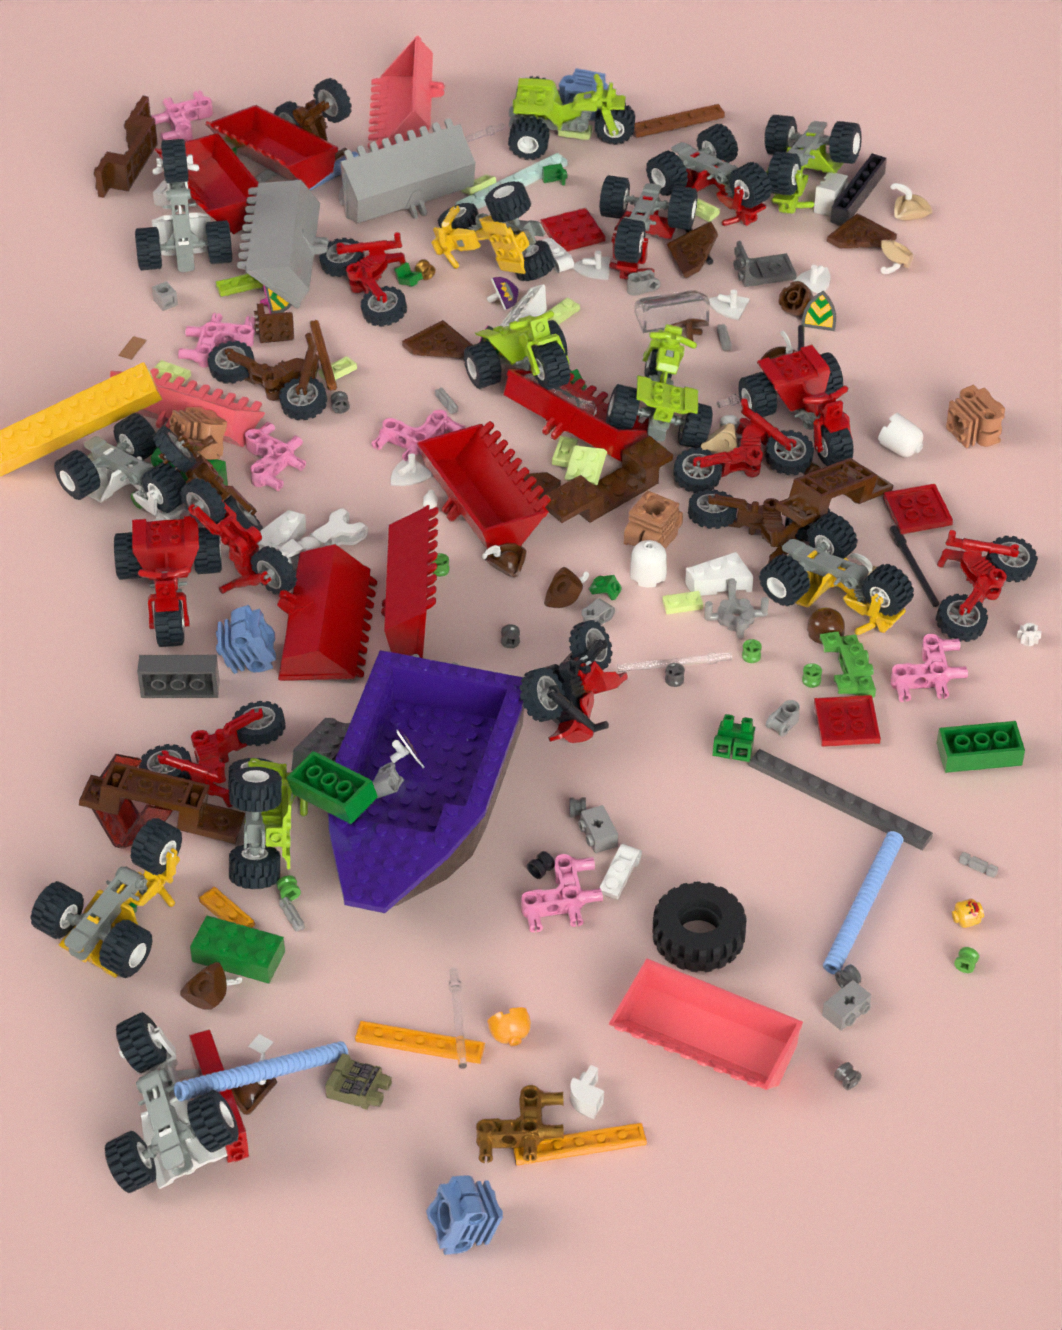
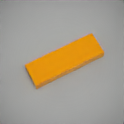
M215 886L199 897V902L218 919L250 928L255 926V921Z

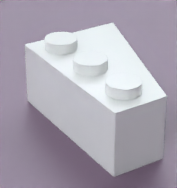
M828 173L824 177L825 181L820 182L821 186H816L814 213L831 217L832 205L849 184L847 175Z
M288 510L260 531L262 540L257 543L259 550L270 546V548L274 547L278 551L281 546L291 539L299 542L306 532L305 515Z
M737 552L686 568L685 584L690 592L699 591L701 596L716 595L717 592L729 590V580L731 579L737 581L736 590L752 592L753 575Z

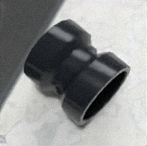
M541 851L536 856V859H532L527 864L528 871L536 879H541L545 876L546 871H551L555 867L553 857L546 851Z

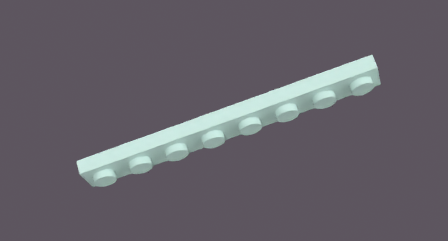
M559 153L553 154L487 188L457 201L456 205L473 203L478 210L486 206L485 196L493 188L511 181H519L524 186H527L542 178V166L561 163L565 167L568 166V160Z

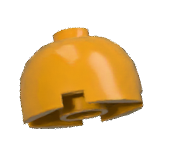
M524 1007L509 1009L510 1013L504 1015L501 1011L487 1020L489 1031L496 1041L502 1044H509L510 1046L522 1043V1039L528 1035L531 1027L529 1013Z

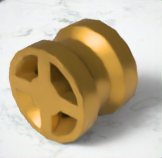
M422 259L415 265V272H421L423 280H429L435 275L436 269L428 260Z

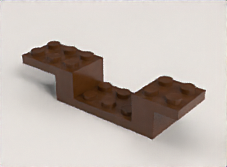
M143 95L137 101L136 107L124 122L128 151L125 154L107 151L104 157L101 158L99 165L95 167V188L98 192V197L105 198L110 188L129 192L158 145L155 118H152L150 113L149 96Z
M648 436L623 450L622 467L600 479L598 485H593L582 475H579L547 493L546 495L551 498V501L546 506V509L561 523L578 514L591 523L659 484V468L672 461L673 454L651 436Z
M848 458L795 478L789 498L777 502L775 509L781 512L782 515L795 521L796 524L806 526L827 514L832 498L845 495L852 499L854 503L861 504L883 495L884 492L892 491L894 485L852 458Z
M112 761L105 778L90 775L79 799V806L118 815L125 798L179 811L177 828L180 831L236 844L245 820V812L208 804L210 785Z

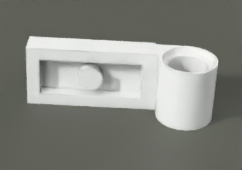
M552 238L542 240L546 241L550 246L556 261L554 267L556 273L574 268L572 256Z
M621 844L600 886L602 895L616 900L619 899L633 868L637 867L640 862L642 850Z

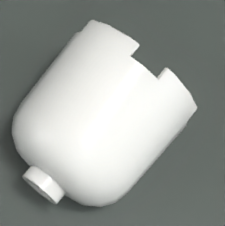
M895 413L890 417L891 423L888 427L884 426L878 437L879 443L902 457H910L915 453H919L923 448L922 430L899 413Z
M653 540L639 542L634 546L631 553L630 578L637 581L639 586L647 588L656 587L657 583L664 582L667 576L665 548Z

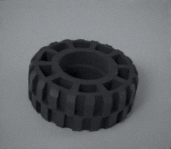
M701 881L681 884L679 887L669 890L667 895L664 894L655 906L652 927L653 942L657 946V951L660 955L665 956V960L677 965L682 970L711 972L713 969L723 968L726 966V963H731L735 960L736 955L740 954L743 949L747 923L744 907L738 902L736 896L728 893V890L724 887H718L709 882L707 884L701 883ZM698 920L708 922L716 928L706 933H695L687 930L683 925L690 921Z

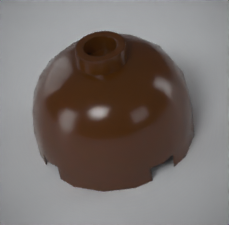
M794 281L790 283V286L782 289L778 302L781 305V309L787 314L802 316L807 304L813 298V293L803 282Z
M824 607L817 609L808 620V636L819 644H822L820 634L839 632L840 637L844 636L845 621L842 615L832 608Z

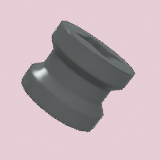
M337 391L331 395L334 412L341 414L349 410L350 404L348 395L345 392Z
M513 624L505 625L501 629V643L506 648H515L520 644V629Z
M679 663L667 665L665 672L666 683L671 687L681 686L684 683V666Z
M581 797L580 799L569 798L570 818H574L576 815L581 816V811L586 810V797Z
M849 964L845 967V970H839L835 973V979L838 985L843 988L852 980L860 983L861 975L854 965Z
M846 1062L836 1070L834 1077L837 1081L842 1082V1086L846 1090H849L859 1083L862 1075L859 1071L853 1069V1065L850 1062Z

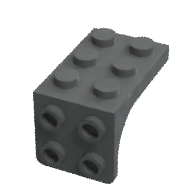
M737 241V246L734 247L736 260L733 261V266L738 271V278L742 281L744 287L796 279V271L787 253L748 258L742 242Z

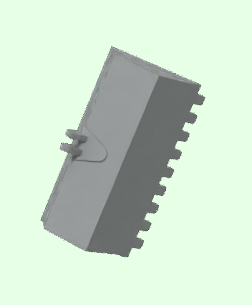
M448 118L444 121L446 129L441 130L439 123L435 122L432 124L434 132L430 134L426 126H422L419 129L420 137H416L414 131L409 130L407 132L408 141H404L401 134H396L394 137L395 145H391L389 138H384L382 140L384 148L379 149L376 142H371L369 144L371 152L366 153L361 145L357 147L359 155L357 157H353L350 149L345 150L346 160L341 161L346 218L353 220L355 223H360L401 209H409L412 218L416 219L418 214L415 206H418L422 216L427 215V210L424 203H427V201L474 186L476 163L463 134L461 124L454 126L452 120Z
M302 180L258 183L257 188H249L248 190L250 195L257 196L247 198V203L255 204V206H247L245 210L247 213H254V215L244 216V221L252 224H244L243 230L251 233H244L241 235V238L244 241L250 242L240 244V249L248 250V252H240L238 255L239 259L247 261L238 262L237 267L239 269H246L245 271L294 307L299 308L301 301L310 288L313 257L316 254H324L328 250L329 240L325 237H316L320 202Z

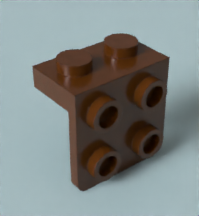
M257 304V311H254V319L258 321V324H255V333L259 334L260 343L294 339L292 312L265 314L264 304Z

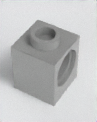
M167 281L152 287L153 300L162 311L178 305L177 292Z

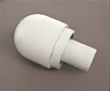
M725 415L721 418L720 425L722 427L731 423L737 428V425L740 424V418L734 415Z
M429 490L423 498V507L430 505V509L437 507L438 498L434 490Z

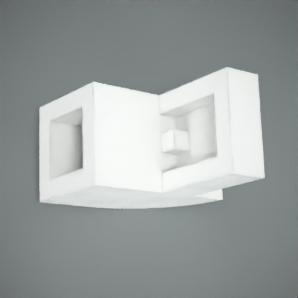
M590 1065L588 1070L581 1074L579 1080L572 1078L570 1100L577 1112L594 1119L604 1104V1091L595 1087L598 1082V1068Z

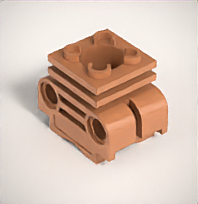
M973 384L963 388L955 402L953 400L949 401L946 428L965 448H969L970 444L974 446L975 442L983 447L992 446L1001 442L999 435L1002 433L1001 422L1005 417V407L993 399L985 387L978 389Z
M187 407L185 412L183 410H179V412L176 410L172 411L170 430L178 438L183 434L187 438L203 441L212 435L216 441L202 451L197 452L205 459H220V456H223V436L227 428L226 420L218 417L214 411L205 410L202 407Z
M647 490L629 511L630 522L624 531V545L636 546L641 541L653 540L660 543L666 550L667 546L678 536V529L683 524V513L679 511V503Z

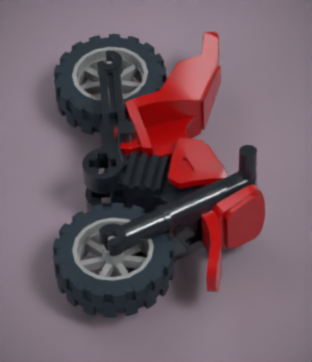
M588 620L573 626V629L570 631L571 637H569L571 644L569 648L572 652L560 665L553 664L526 672L524 674L525 677L521 679L520 691L522 694H520V697L524 702V709H527V714L532 716V719L535 721L544 722L552 720L558 725L555 733L548 737L549 742L564 738L569 743H580L591 739L595 732L609 728L607 721L595 724L590 720L594 704V694L619 688L618 686L628 679L627 672L617 674L616 671H603L611 663L613 651H611L612 643L609 641V634H606V629L604 626H600L598 621Z

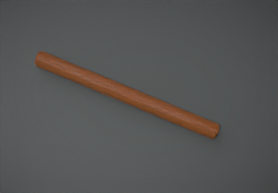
M311 320L310 327L327 388L329 391L336 390V380L319 321Z

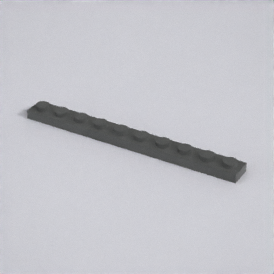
M761 749L750 759L749 767L885 833L890 831L898 832L903 837V842L922 851L932 839L933 832Z

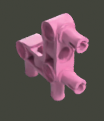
M201 90L193 93L195 99L174 104L172 98H168V100L165 98L163 104L166 110L163 113L151 115L152 118H155L156 124L167 122L172 128V131L161 133L162 141L183 139L186 142L193 140L190 121L209 118L213 115L211 98L204 97Z
M213 313L211 321L202 327L187 325L186 337H198L199 340L195 349L179 348L178 358L193 360L201 367H209L207 361L209 353L213 351L215 346L218 347L220 343H227V341L235 342L236 340L240 341V343H246L247 346H253L254 325L256 323L254 317L251 316L250 319V316H247L244 325L221 323L223 316L218 313L216 317V313Z
M441 409L433 411L426 418V422L418 428L408 426L394 418H388L383 421V427L380 429L378 437L372 441V446L375 449L377 448V450H381L387 442L405 448L407 450L402 454V458L407 461L409 454H415V456L421 454L417 442L443 435L447 431L453 432L464 429L465 425L453 421L451 417L447 416V412Z
M266 422L260 429H250L245 433L247 451L256 456L263 457L261 460H257L250 468L251 482L256 487L269 486L279 491L282 489L284 481L276 478V476L283 469L290 465L302 471V468L304 469L306 466L305 460L294 455V451L303 444V441L300 437L294 436L289 442L284 443L270 436L269 434L275 430V426L270 422Z
M927 634L923 638L921 651L922 661L925 664L905 663L893 666L891 686L898 691L901 702H904V698L905 702L911 699L909 689L933 687L936 688L938 699H942L941 694L946 699L949 697L947 683L951 679H966L968 677L967 667L948 666L944 651H960L959 638L943 640L935 634Z
M567 854L558 855L555 858V882L559 887L543 891L541 889L527 891L522 895V914L528 919L530 932L535 933V926L537 932L542 930L540 917L567 913L569 914L572 927H576L575 921H577L578 926H581L583 919L580 910L585 903L603 901L601 888L583 891L580 888L577 872L595 870L593 857L575 859Z

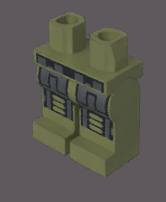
M342 1053L325 1087L327 1098L354 1106H361L362 1109L368 1110L370 1105L381 1106L384 1094L378 1092V1089L388 1091L392 1085V1078L382 1073V1067L376 1065L374 1067L368 1063L363 1064L351 1060L350 1055Z

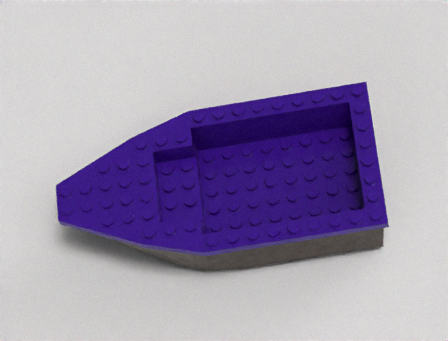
M379 651L335 762L373 782L379 769L391 763L390 756L397 752L392 743L398 740L405 747V744L397 734V729H401L411 740L425 768H422L413 755L409 753L394 763L398 775L404 779L397 792L376 798L352 824L328 813L329 836L344 905L386 913L392 907L398 906L445 881L473 856L486 830L523 726L524 702L520 697V694H522L520 691L522 677L393 652Z

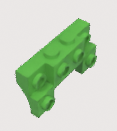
M839 632L820 634L824 653H839L838 660L843 674L834 675L838 694L872 695V697H875L876 688L871 677L874 674L873 665L869 664L868 651L864 650L862 643H859L857 635L840 637Z

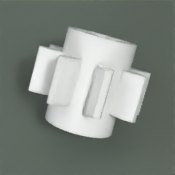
M1026 623L1024 626L1020 625L1017 638H1021V644L1032 646L1038 644L1042 631H1037V625Z

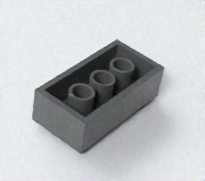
M139 655L137 674L141 698H218L220 678L217 655Z
M325 717L293 750L291 771L313 751L335 762L350 723H343L334 718Z

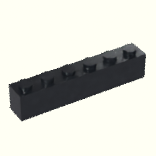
M873 153L869 156L832 205L831 223L841 226L855 215L884 176L886 157Z

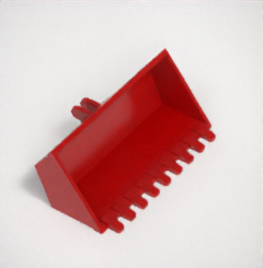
M253 105L211 122H205V125L214 134L218 133L231 149L236 147L238 153L290 181L302 180L308 189L326 178L334 170L336 153H338L339 147L258 105Z
M218 133L186 141V157L192 155L193 164L199 166L198 171L188 169L189 179L187 181L191 197L196 201V204L216 221L227 220L232 234L243 230L244 224H252L245 222L244 216L254 215V213H247L245 209L247 206H255V204H248L247 198L257 195H250L248 190L249 188H257L259 182ZM155 148L154 150L159 154V157H161L162 159L161 148Z
M509 369L507 372L508 379L504 396L545 418L548 422L542 429V433L548 435L554 429L551 434L553 440H556L565 431L596 448L605 449L608 455L622 462L623 450L648 437L649 418L641 423L639 422V415H637L631 430H618L607 424L606 416L609 403L607 404L604 401L608 397V393L602 391L597 397L592 396L596 392L597 387L590 385L583 391L581 388L586 384L585 380L579 379L574 385L570 382L574 378L572 373H570L568 384L547 390L538 383L532 371Z
M489 421L484 426L483 424H478L417 442L424 464L448 496V500L442 507V512L447 515V519L451 522L456 520L459 515H462L486 549L504 543H514L522 546L542 519L549 513L546 506L551 501V498L548 495L543 496L541 499L538 498L544 491L542 486H537L534 490L531 489L537 481L536 478L531 476L525 481L524 478L528 475L529 469L523 467L518 472L517 469L522 464L520 458H516L511 463L510 460L515 455V451L510 448L505 453L503 452L508 446L507 440L503 439L498 444L496 443L501 437V432L496 430L491 435L489 434L494 428L493 422Z
M427 505L389 524L386 599L382 600L383 608L381 614L385 617L384 632L390 651L393 653L408 656L418 654L419 658H423L427 610L436 604L435 597L428 600L427 598L433 596L437 591L435 585L427 588L437 580L436 574L428 576L437 569V564L435 562L430 565L428 564L433 562L438 554L436 551L428 554L438 546L436 540L429 543L438 535L437 529L429 532V530L438 525V519L434 518L430 521L429 519L438 514V507L430 509V505Z
M336 544L300 552L296 572L297 582L293 589V594L287 590H282L279 593L280 599L277 605L288 614L278 677L279 681L354 679L355 676L359 678L364 677V671L357 667V665H366V660L359 653L365 655L368 649L360 641L364 643L369 642V636L363 633L362 630L367 632L371 630V625L364 621V619L371 620L373 615L365 607L369 609L374 608V602L368 599L367 596L371 598L376 596V592L369 585L377 586V580L370 575V568L363 565Z

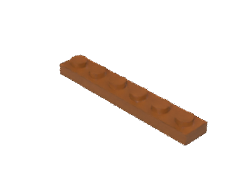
M719 104L636 122L633 133L636 138L695 124H702L725 118V112Z

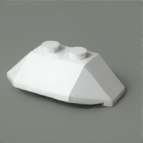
M545 285L531 287L528 293L512 308L500 326H509L510 322L519 321V318L529 315L536 317L544 314L547 310Z

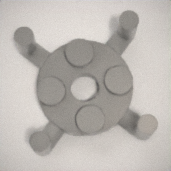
M731 579L729 580L728 590L729 600H722L720 602L717 613H712L713 603L707 601L705 603L704 618L707 621L718 620L720 625L727 626L728 630L736 631L737 638L742 639L744 637V630L749 628L751 623H754L755 617L767 616L769 599L763 597L761 599V609L754 610L748 599H736L737 581Z

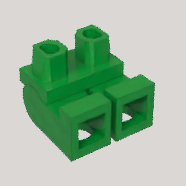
M725 714L720 722L718 733L714 738L712 756L730 759L733 749L732 759L750 762L756 726H753V719L744 717L741 724L734 723L735 716Z

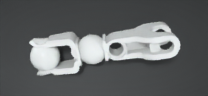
M341 508L331 513L329 522L315 530L310 536L303 537L299 542L291 539L281 546L279 551L288 558V562L293 565V570L297 572L300 552L333 544L338 546L355 545L367 537L368 527L362 522L348 524L349 512Z

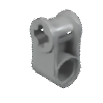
M652 270L631 273L628 275L627 293L636 296L656 291L660 287V281L654 277L655 275Z
M598 598L582 610V622L595 620L601 626L612 619L615 614V608Z
M794 700L785 701L768 717L766 727L769 729L773 728L779 732L780 736L784 737L799 721V703Z
M393 762L382 766L373 781L378 795L377 798L397 792L404 781L403 777L399 776L395 770Z

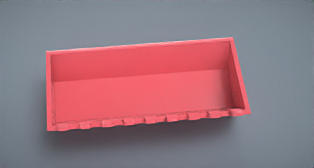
M418 35L384 71L380 78L371 80L372 85L380 86L371 87V92L376 94H372L370 97L371 101H375L370 103V108L374 109L370 111V116L378 117L370 118L369 124L378 125L369 127V132L373 134L368 135V140L376 142L379 149L384 148L382 144L384 138H389L391 145H395L394 137L396 134H401L403 140L408 141L407 132L409 130H413L416 137L421 136L419 129L422 126H426L429 131L431 126V98L442 97L445 94L443 90L445 85L442 82H432L433 52L421 41Z
M156 368L151 369L150 372L162 400L136 412L157 419V428H161L166 422V427L170 429V417L173 410L178 412L183 410L185 412L187 407H202L205 410H212L218 417L227 421L223 441L240 447H244L246 444L245 433L250 429H255L260 419L265 415V412L259 411L262 406L260 401H255L251 407H247L249 398L242 397L238 403H234L235 393H229L225 399H221L222 389L218 388L212 395H209L207 393L210 390V386L204 384L199 391H196L194 389L198 385L197 381L191 380L184 387L182 386L185 381L184 377L178 376L171 383L168 381L171 379L172 374L165 372L160 379L156 378L159 374V370ZM110 371V377L123 371Z
M647 958L610 1020L609 1025L615 1027L614 1029L618 1031L628 1032L635 1038L645 1039L647 1043L662 1046L666 1051L681 1054L680 1056L683 1058L693 1059L702 1066H710L719 1073L729 1074L731 1078L746 1081L748 1085L769 1090L779 1086L797 1047L803 1021Z

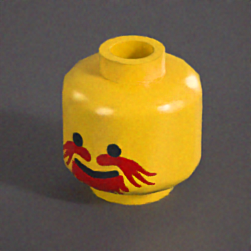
M973 898L957 902L955 910L952 911L954 922L959 923L962 928L978 925L981 922V918H984L981 903L976 902Z

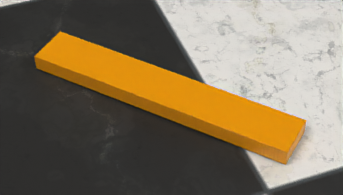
M360 1021L355 1036V1042L478 1064H481L485 1049V1042Z
M642 1123L566 1134L564 1139H544L537 1146L536 1161L531 1160V1155H529V1162L523 1159L524 1148H513L516 1165L642 1146L646 1145L647 1140Z

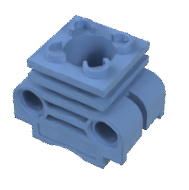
M576 68L573 75L564 76L559 83L562 104L572 103L574 97L579 93L596 92L597 84L593 78L594 74L600 76L603 82V89L607 90L606 74ZM592 111L589 121H595L597 111Z
M246 605L231 612V623L228 619L225 620V626L221 621L218 622V630L216 631L218 644L216 645V650L219 655H222L226 666L230 667L234 674L238 673V668L240 671H244L245 665L253 673L273 669L271 662L276 660V652L274 651L275 631L265 622L264 614L260 608L252 611L250 606Z
M452 1176L448 1184H440L436 1191V1198L429 1205L426 1214L430 1223L435 1228L436 1240L439 1248L444 1249V1255L468 1251L474 1242L476 1246L481 1245L482 1241L484 1245H488L503 1219V1211L499 1208L495 1191L491 1188L489 1180L484 1181L482 1185L481 1181L474 1183L471 1176Z

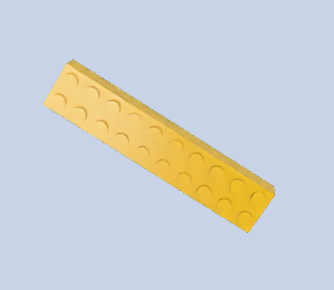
M145 362L1 429L0 477L161 401L162 397Z

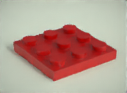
M587 208L541 219L543 229L549 238H552L566 251L606 241V236Z
M936 484L883 493V499L900 534L953 525V518Z
M872 695L814 698L822 747L880 744L881 737Z

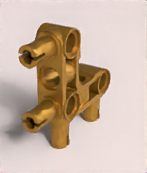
M526 1085L520 1092L519 1118L510 1120L492 1118L478 1121L476 1124V1143L479 1146V1161L485 1163V1156H487V1163H490L493 1160V1148H524L523 1159L529 1162V1155H531V1160L536 1161L537 1146L540 1142L551 1138L564 1139L563 1124L544 1125L542 1123V1108L544 1106H564L563 1091L544 1092V1090L539 1089L535 1085Z

